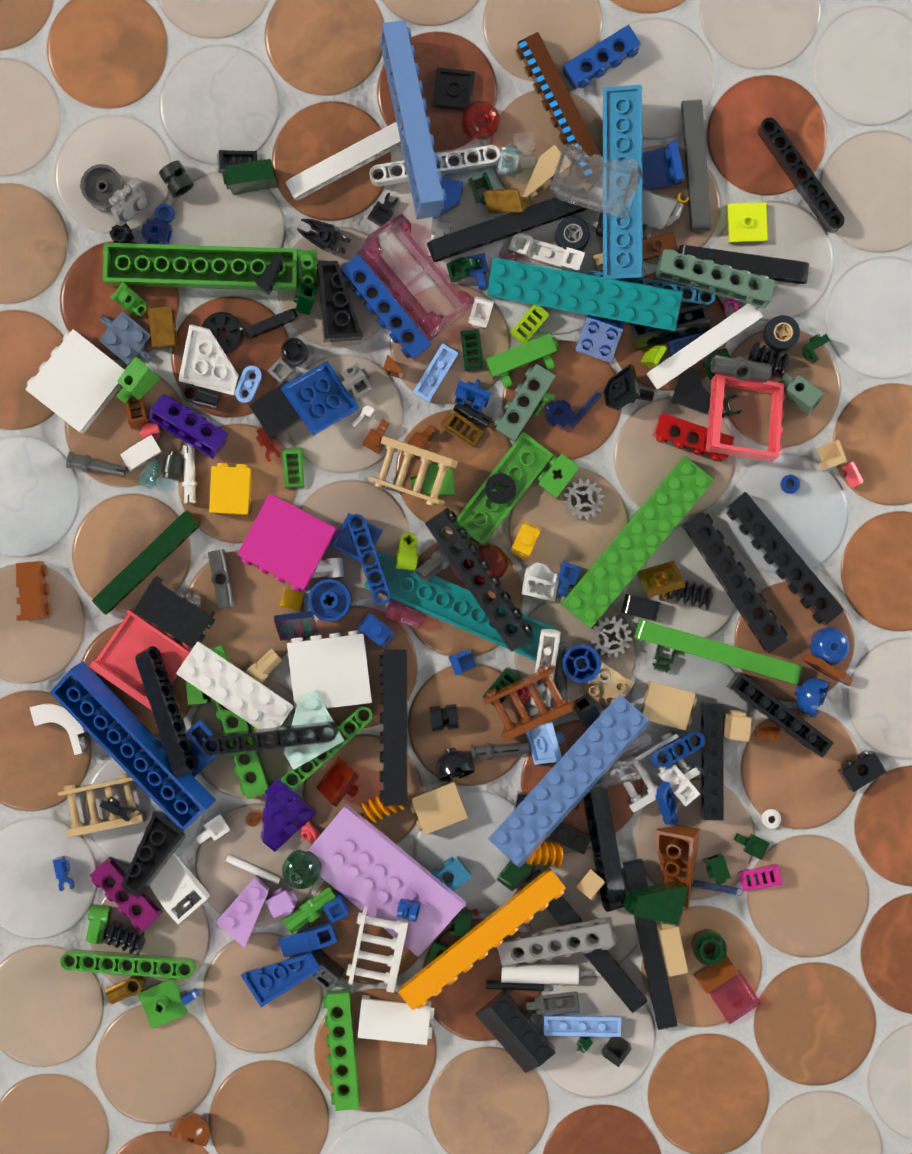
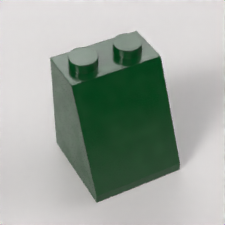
M673 881L629 890V895H626L624 899L625 910L637 917L679 926L688 887Z

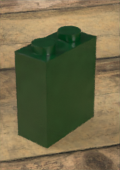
M271 159L225 166L226 173H222L224 184L227 190H231L233 195L278 187L275 168Z

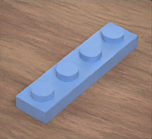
M544 1016L543 1034L544 1036L621 1037V1016Z

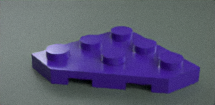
M280 778L265 790V808H263L262 816L263 831H261L262 842L276 852L317 813L311 805Z

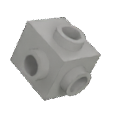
M357 363L341 373L344 378L342 384L347 391L351 390L356 398L372 389L368 381L370 378L365 368L361 369Z

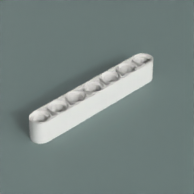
M395 122L287 180L286 185L294 200H300L400 147L401 142L397 123Z
M488 145L437 154L438 164L440 165L437 170H440L442 176L491 168L499 163L500 151L496 146ZM488 153H494L497 157L493 160H490L486 157V155ZM470 156H475L478 160L475 163H470L467 159ZM452 159H456L459 162V164L457 166H451L449 164V161ZM404 160L375 165L370 169V180L374 186L382 187L409 182ZM395 169H400L402 174L394 176L392 172ZM377 172H381L384 175L379 180L373 177Z
M745 305L647 373V376L658 390L763 317L757 306Z

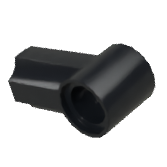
M127 223L122 226L117 224L109 231L114 243H127L135 239Z
M186 384L181 389V395L187 402L214 410L217 409L221 394L193 384ZM188 389L195 390L196 394L193 398L186 397Z

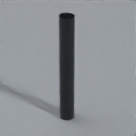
M486 981V989L544 991V984Z

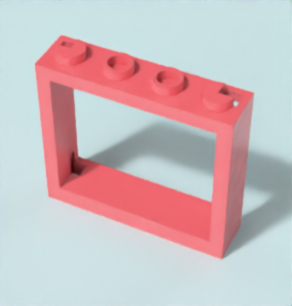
M716 374L712 378L706 451L768 462L776 460L782 450L780 445V438L783 435L781 422L785 414L783 402L786 394H784V383L752 379L740 381L734 376ZM724 386L772 394L767 451L720 444Z

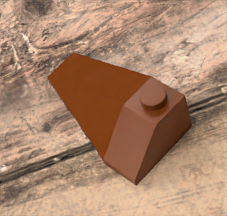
M683 825L659 828L656 830L655 850L660 860L659 866L663 872L664 883L676 881L688 887L684 907L688 908L700 829Z

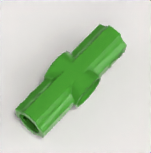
M329 886L314 898L311 897L303 902L296 911L282 920L287 930L293 934L308 922L311 923L320 917L324 911L323 905L335 899L336 892Z

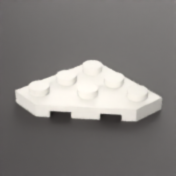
M192 324L189 325L178 381L235 395L239 375L210 329Z

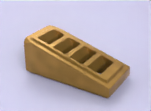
M452 409L441 423V426L472 447L477 444L484 433L482 429ZM454 417H456V420L450 427V422L453 420ZM460 421H462L463 424L461 425L459 430L456 431V427L458 426ZM467 425L470 426L465 435L463 436L462 433L467 427ZM476 430V433L474 434L472 439L469 440L468 437L470 436L472 431Z

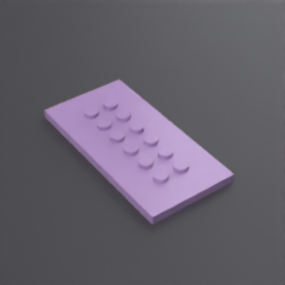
M348 804L341 809L300 859L360 910L363 911L364 906H368L366 915L394 922H397V920L401 921V918L396 917L401 898L407 899L411 903H420L418 918L416 922H408L404 946L417 957L426 950L466 904L462 898ZM382 927L394 938H397L398 932H395L394 929Z

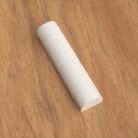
M553 629L541 630L535 673L537 669L544 665L549 667L554 664L556 668L561 632ZM554 670L553 674L550 675L553 680H554L555 670ZM542 678L533 682L543 703L549 708L551 692ZM531 696L530 705L536 706Z
M519 963V965L509 967L508 965L501 966V983L578 985L579 966L578 964Z

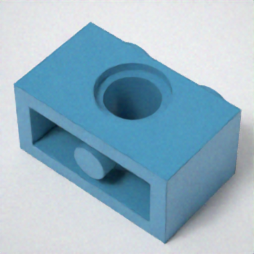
M458 856L447 859L443 863L445 866L440 870L436 868L430 872L452 891L472 878L471 873ZM450 872L454 877L451 881H446L443 879V874Z

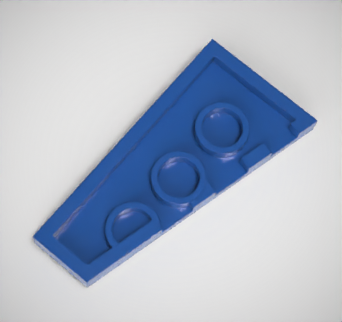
M310 952L243 972L241 977L260 1007H263L318 972L321 968Z

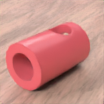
M854 461L841 467L850 488L864 482Z

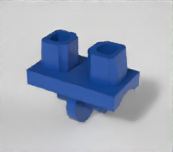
M479 379L476 380L475 384L459 380L454 394L456 395L455 402L464 405L465 401L469 400L473 402L471 408L481 412L484 407H487L491 393L485 391L484 387L479 386L481 381Z

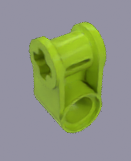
M411 532L404 533L398 543L396 569L416 570L418 540L416 535Z

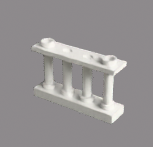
M671 732L665 733L660 737L662 740L626 761H618L611 766L612 769L609 770V773L612 776L617 773L631 797V802L628 805L633 813L656 800L655 793L660 788V785L657 786V784L653 783L640 759L649 754L651 755L652 752L678 738L675 732L672 734ZM675 746L674 751L678 755L680 751ZM659 755L658 762L662 764L663 760ZM684 758L677 761L681 768L680 771L688 780L700 774L697 767L687 765ZM634 764L648 788L647 793L642 796L637 794L623 770ZM658 767V769L660 770V772H662V771L666 768V767H661V768Z
M364 906L363 913H358L356 924H360L353 963L348 964L346 975L350 976L348 984H352L354 975L384 981V983L388 984L386 991L394 993L409 919L404 917L401 921L397 920V922L366 916L368 906ZM364 924L394 929L395 932H398L397 938L393 937V939L365 934L363 933ZM361 941L389 946L395 950L394 955L385 956L359 950ZM357 959L385 963L391 967L390 972L382 973L357 968Z

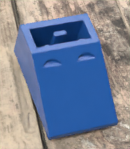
M200 719L187 731L198 762L197 770L191 773L194 777L220 755H208L203 750V742L210 735L217 734L204 719ZM210 740L209 746L212 749H217V743Z

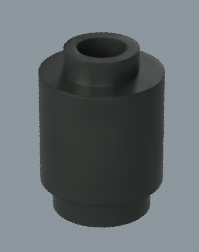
M169 451V454L164 455L163 478L178 480V477L181 476L184 459L180 457L181 453Z

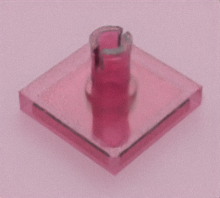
M737 970V975L709 993L729 1025L761 1004L740 970Z

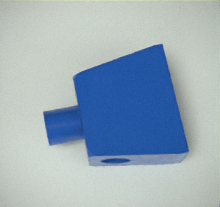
M369 611L357 625L361 632L383 648H386L397 634Z

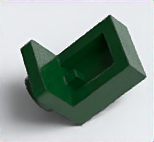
M827 334L813 336L809 339L810 343L802 347L804 358L810 361L811 364L818 361L814 350L830 341Z

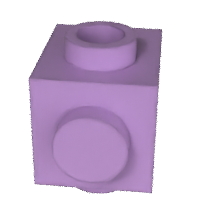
M280 887L272 891V896L265 900L273 918H276L280 915L285 917L294 912L293 908L296 906L297 898L293 891H289L288 887L285 889Z

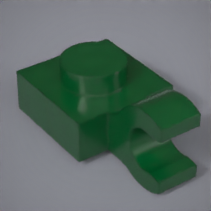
M460 257L446 264L450 280L455 283L469 277V270L482 266L480 258L476 260L470 258L466 261L465 257Z
M736 833L733 839L745 846L744 852L762 860L770 844L768 841L753 834L746 838Z

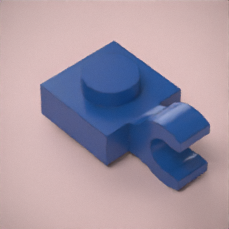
M485 253L467 256L466 260L480 258L482 266L469 270L470 277L476 276L478 289H485L484 274L489 273Z
M562 561L556 580L561 581L557 589V595L566 596L569 585H576L581 567Z
M65 856L55 858L52 861L56 879L59 880V890H65V882L69 884L70 889H73L75 883L73 879L67 876L69 874L68 871H70L68 860H65Z

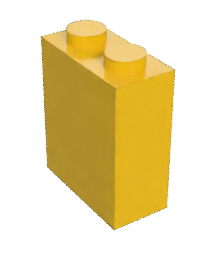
M217 463V466L211 467L210 513L250 515L252 469L247 468L248 465L236 464V467H228L227 463Z

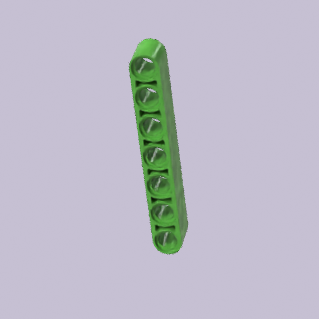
M361 706L338 727L344 741L340 745L327 750L325 758L317 756L308 761L312 764L311 771H305L301 765L294 770L292 768L281 780L294 791L372 720L373 710L369 706ZM367 710L370 714L369 719L362 720L359 712ZM347 723L355 725L353 733L346 731L345 725ZM289 775H296L298 783L291 784L288 780Z
M70 949L60 958L61 967L69 971L175 979L189 978L196 968L194 960L187 957L147 954L136 956L134 953ZM67 956L74 958V964L67 961ZM86 957H91L94 965H89L86 962ZM105 959H111L113 966H107ZM124 960L131 961L132 968H127ZM143 962H149L152 968L146 969L143 966ZM168 963L171 966V970H164L162 964ZM181 965H188L190 972H184Z

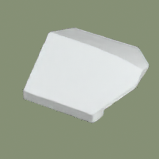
M534 563L526 568L521 594L555 602L559 580H556L558 574H555L545 564Z

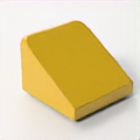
M285 587L280 606L300 611L305 593Z

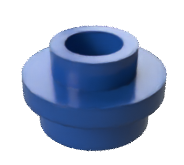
M786 475L782 478L780 486L785 493L793 494L798 491L800 481L794 475ZM788 481L793 483L792 488L787 487Z

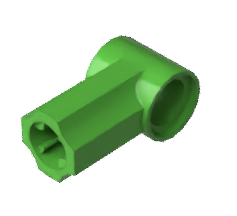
M91 904L88 913L89 926L86 942L103 944L102 940L106 925L111 916V907Z

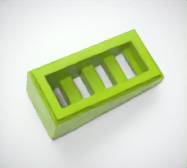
M534 304L510 334L521 344H524L530 340L550 315L542 307ZM534 311L542 316L541 320L533 314ZM529 317L537 323L536 326L528 320ZM523 323L528 325L532 329V331H528L523 326ZM517 330H522L527 337L524 338Z
M650 346L641 359V363L650 369L655 368L667 347Z

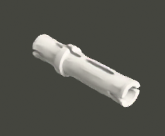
M188 445V447L183 446L184 482H182V486L184 487V504H196V486L198 485L195 482V448Z

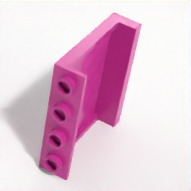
M269 493L237 555L242 557V562L250 566L252 563L259 566L257 570L267 575L269 572L274 574V579L279 582L285 583L287 581L291 583L290 587L298 592L302 590L308 591L307 586L333 536L337 537L340 530Z

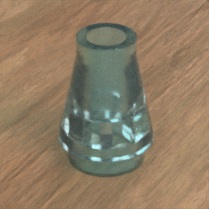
M150 459L138 476V483L152 489L153 485H156L161 463Z

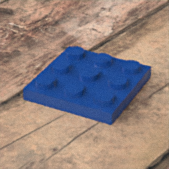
M328 361L281 387V390L313 436L359 409V406L346 390Z

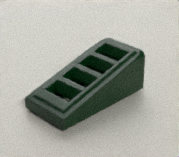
M479 329L460 331L465 371L484 369ZM476 336V339L465 341V337ZM477 344V347L466 348V345ZM478 352V355L467 356V353ZM479 359V363L468 364L470 360Z
M506 667L486 693L495 687L499 689L504 688L499 684L500 681L504 682L507 686L511 683L504 678L505 675L510 677L514 681L513 683L521 679ZM508 695L499 698L501 703H503Z

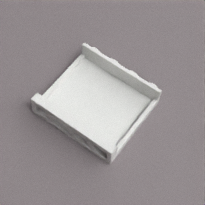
M73 329L64 335L61 345L52 350L50 359L41 364L38 374L29 379L25 390L78 432L84 434L121 388L117 381L125 369Z
M360 630L349 631L347 636H341V633L329 634L330 638L323 639L322 635L310 636V640L303 641V637L292 638L291 643H287L295 710L298 700L315 690L326 708L373 702L364 633L360 634Z

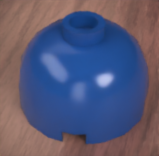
M825 627L813 634L810 645L812 656L823 659L829 665L841 663L847 657L850 643L848 637L841 630Z
M580 644L567 650L562 660V666L566 676L572 681L584 683L593 680L598 675L601 661L596 650L591 646Z
M810 678L803 685H798L794 693L797 696L798 708L803 713L815 718L820 711L817 710V707L823 705L830 683L823 679Z

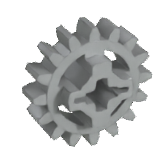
M579 479V484L573 481V488H566L569 493L563 494L567 498L563 504H568L569 507L566 508V512L571 510V517L577 514L578 520L582 516L585 517V520H588L589 515L593 518L596 517L595 511H602L599 505H604V502L600 501V499L605 496L599 494L602 488H595L596 482L591 485L590 479H587L585 483H583L582 479ZM579 487H588L586 491L580 492L576 490ZM593 492L596 495V503L592 500ZM571 495L575 498L576 505L574 507L571 503ZM586 495L588 503L581 504L579 496L583 497ZM585 507L591 509V511L588 512H580V510Z
M606 616L604 617L605 622L598 620L599 626H593V629L596 631L595 633H590L595 638L591 640V643H596L594 650L601 649L600 655L607 652V657L609 658L611 653L618 657L619 651L624 654L623 648L630 647L627 641H632V638L628 637V634L632 633V631L626 630L628 623L621 624L623 619L620 618L616 621L615 616H612L611 620H609ZM607 624H614L611 629L606 630L602 628ZM620 628H621L622 631H623L624 639H621V638H620V635H619ZM604 632L610 634L614 632V637L619 641L610 640L609 642V638ZM599 634L603 637L604 642L602 645L599 642ZM611 645H619L616 649L608 650Z

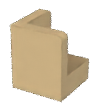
M590 869L576 887L590 900L595 901L600 896L597 892L605 884V881L594 870Z

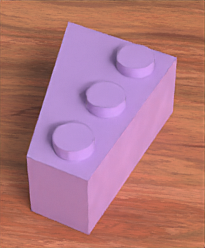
M257 875L216 921L223 930L244 948L250 939L271 889Z

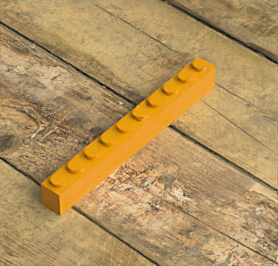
M549 867L399 987L398 993L412 1011L416 1008L421 1009L427 1004L428 998L431 996L436 997L442 992L443 986L447 983L451 985L458 979V974L462 971L465 973L473 967V962L477 959L482 960L488 955V950L492 947L497 948L503 943L504 937L508 934L509 936L515 934L519 930V925L523 922L526 924L534 918L533 914L538 910L541 912L549 906L548 902L553 898L558 899L564 894L563 890L566 889L565 885Z

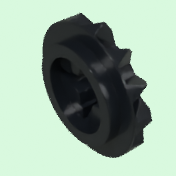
M497 473L487 480L485 492L492 502L505 504L514 497L516 485L509 475ZM498 481H500L502 486H509V488L503 490V497H501L499 491H492L498 487Z

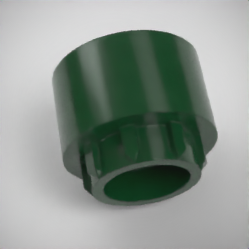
M703 929L698 931L692 938L691 949L700 963L714 966L723 961L727 953V946L718 932L712 929ZM712 943L713 949L705 951L704 947L706 944Z

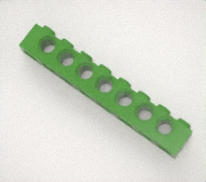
M224 645L211 648L212 651L229 661ZM211 698L212 703L216 704L218 708L216 712L219 723L222 722L224 727L222 733L251 730L250 723ZM231 717L237 718V727H232L229 724ZM247 737L249 744H256L254 737ZM228 739L230 746H237L235 739ZM259 751L229 753L230 758H234L236 764L234 766L235 774L237 777H240L242 782L240 785L242 795H246L247 799L265 794V790L270 787ZM242 754L250 756L248 764L241 761ZM247 773H255L256 781H249Z

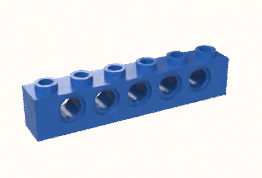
M359 254L341 268L344 281L354 286L353 292L359 299L363 298L366 301L365 307L371 314L375 312L379 317L377 322L383 329L387 327L391 332L389 337L395 344L399 342L403 347L401 351L407 359L411 357L414 361L431 347L428 339ZM364 275L366 280L363 283H357L355 281L356 277ZM370 290H376L378 292V295L375 298H369L367 296ZM384 304L390 307L387 313L379 311L380 307ZM399 319L402 325L399 328L392 327L391 323L393 320ZM405 335H413L414 340L411 343L404 342L403 338Z

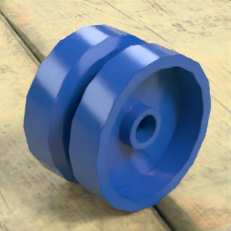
M327 579L313 586L309 593L308 604L310 610L313 611V615L318 619L327 622L336 621L343 618L349 612L352 596L348 587L342 582ZM328 597L334 598L332 604L327 602Z

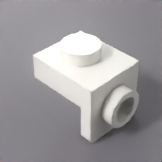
M476 296L468 323L472 324L475 328H486L494 301Z

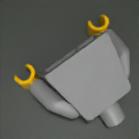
M643 188V236L651 237L654 227L662 230L664 227L674 223L680 217L689 197L687 196L685 201L680 199L682 193H679L675 199Z

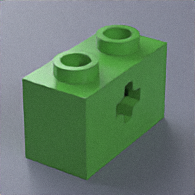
M562 453L559 457L556 455L549 463L551 468L548 472L544 470L537 479L540 481L538 486L555 499L580 468ZM559 470L561 472L560 476L562 478H557L555 480L553 478L554 474L552 472H557Z

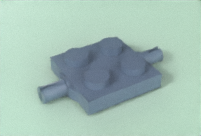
M122 311L113 321L106 317L105 314L101 316L102 318H99V321L107 327L106 332L99 341L124 363L129 365L135 357L142 356L148 363L153 359L154 356L145 350L148 342L151 340V334L126 312Z

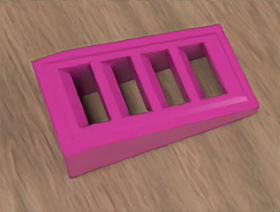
M777 864L738 872L743 891L782 884ZM769 871H773V880H771ZM763 872H765V876H766V880H767V881H764V882H763V878H762V874H761V873H763ZM754 874H757L759 883H755ZM746 875H749L751 885L747 884Z

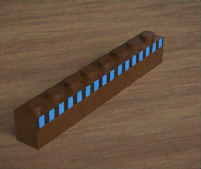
M539 32L518 41L516 54L520 61H524L526 65L524 67L528 77H532L534 90L543 99L541 101L545 111L550 112L552 116L550 121L554 128H558L560 132L559 139L563 145L567 146L569 150L567 152L571 162H575L579 178L584 179L585 183L603 175V158Z

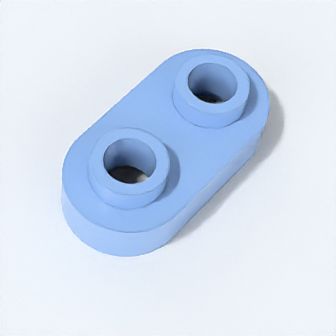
M248 366L243 370L235 390V396L241 403H249L254 399L262 380V373L259 368ZM255 373L256 377L255 379H250L249 375ZM243 391H248L249 395L243 397L242 393Z

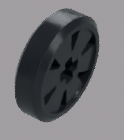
M216 312L208 316L202 324V327L211 330L226 355L237 350L243 341V327L239 320L230 313ZM220 329L222 331L226 329V337L223 338L221 336V338H219L218 331Z

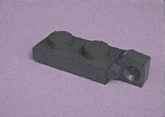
M576 991L539 995L538 998H535V1002L525 1003L527 1014L536 1013L537 1016L542 1017L580 1012L578 993Z

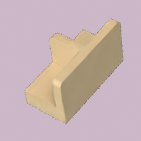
M839 440L821 446L817 450L822 462L818 464L820 471L847 462Z

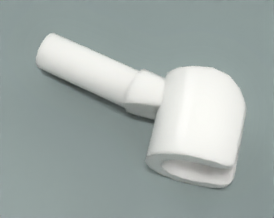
M370 405L365 406L351 424L355 427L365 415L371 418L375 408Z

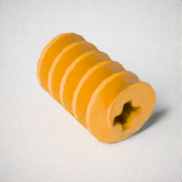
M375 796L376 802L368 799V806L361 802L363 813L369 823L370 820L376 823L377 817L383 820L384 813L390 817L391 810L395 814L398 813V807L401 810L405 809L404 806H383V802H380L378 796Z
M543 842L527 859V864L531 865L534 861L535 865H539L541 862L542 866H546L548 862L549 867H553L555 863V866L559 868L564 855L563 846L559 843Z

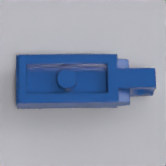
M662 781L660 788L656 790L655 798L658 801L664 823L676 826L679 821L676 814L677 803L670 783Z

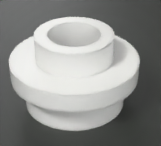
M768 809L762 814L761 820L765 827L773 829L779 826L781 816L776 810ZM770 816L775 817V820L773 822L768 821V818Z

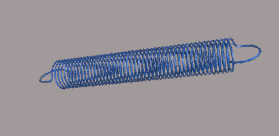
M598 391L592 395V398L586 402L587 404L569 422L568 426H571V429L578 424L576 422L578 419L580 421L585 416L583 413L585 411L588 412L592 408V403L594 401L596 403L599 400L598 397L600 398L599 395L601 394Z
M694 880L692 883V887H704L701 889H708L712 891L720 890L724 891L723 893H729L733 895L737 894L732 893L733 891L741 889L731 886L716 885L714 883L706 885H694L697 883H710ZM714 887H730L727 889H713Z

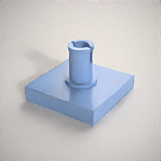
M552 722L542 724L525 732L534 765L558 762L562 758L558 744L564 743L565 737L560 731L555 733Z

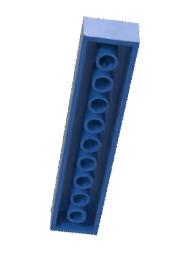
M83 661L71 668L50 691L56 700L183 832L216 801L191 773L182 778L174 775L164 745Z

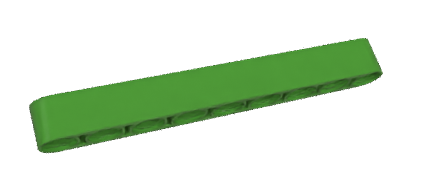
M641 619L638 620L634 638L796 685H798L803 666Z

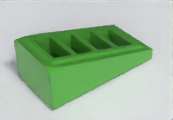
M283 448L285 488L304 487L302 448ZM298 454V457L287 458V455ZM287 462H298L299 465L288 466ZM288 470H299V473L288 474ZM300 477V481H289V478Z

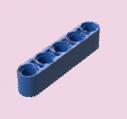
M353 514L348 520V526L373 599L377 604H387L391 599V593L367 522L362 515ZM355 518L362 519L363 523L360 528L352 526V521ZM361 536H367L369 539L368 544L364 547L358 543ZM368 554H372L375 557V562L372 565H367L364 561L365 556ZM374 572H378L381 575V580L378 583L371 581L370 577ZM381 590L387 593V599L383 602L377 599V593Z

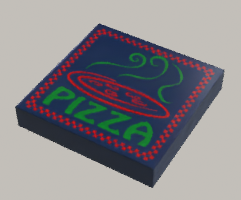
M313 611L274 616V623L280 640L318 635Z

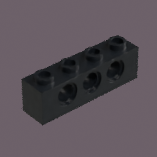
M705 303L681 309L679 311L676 331L630 323V335L635 350L706 332L710 329V318Z

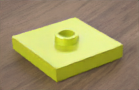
M766 202L727 205L728 243L768 241Z

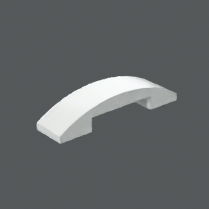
M522 233L512 237L508 248L509 251L534 261L578 272L586 254L567 247V249H563L559 246L535 240L532 236Z

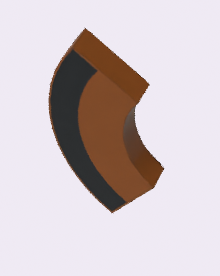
M806 654L803 659L820 673L850 687L853 680L846 672L829 665L823 659Z

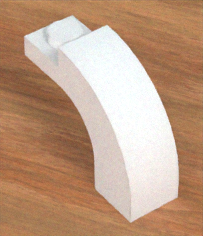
M45 703L30 707L34 726L49 722L60 724L69 734L74 755L86 752L87 741L84 736L82 737L81 733L87 731L61 704Z

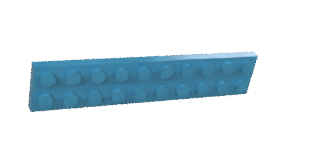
M642 85L603 88V277L617 280L643 279Z

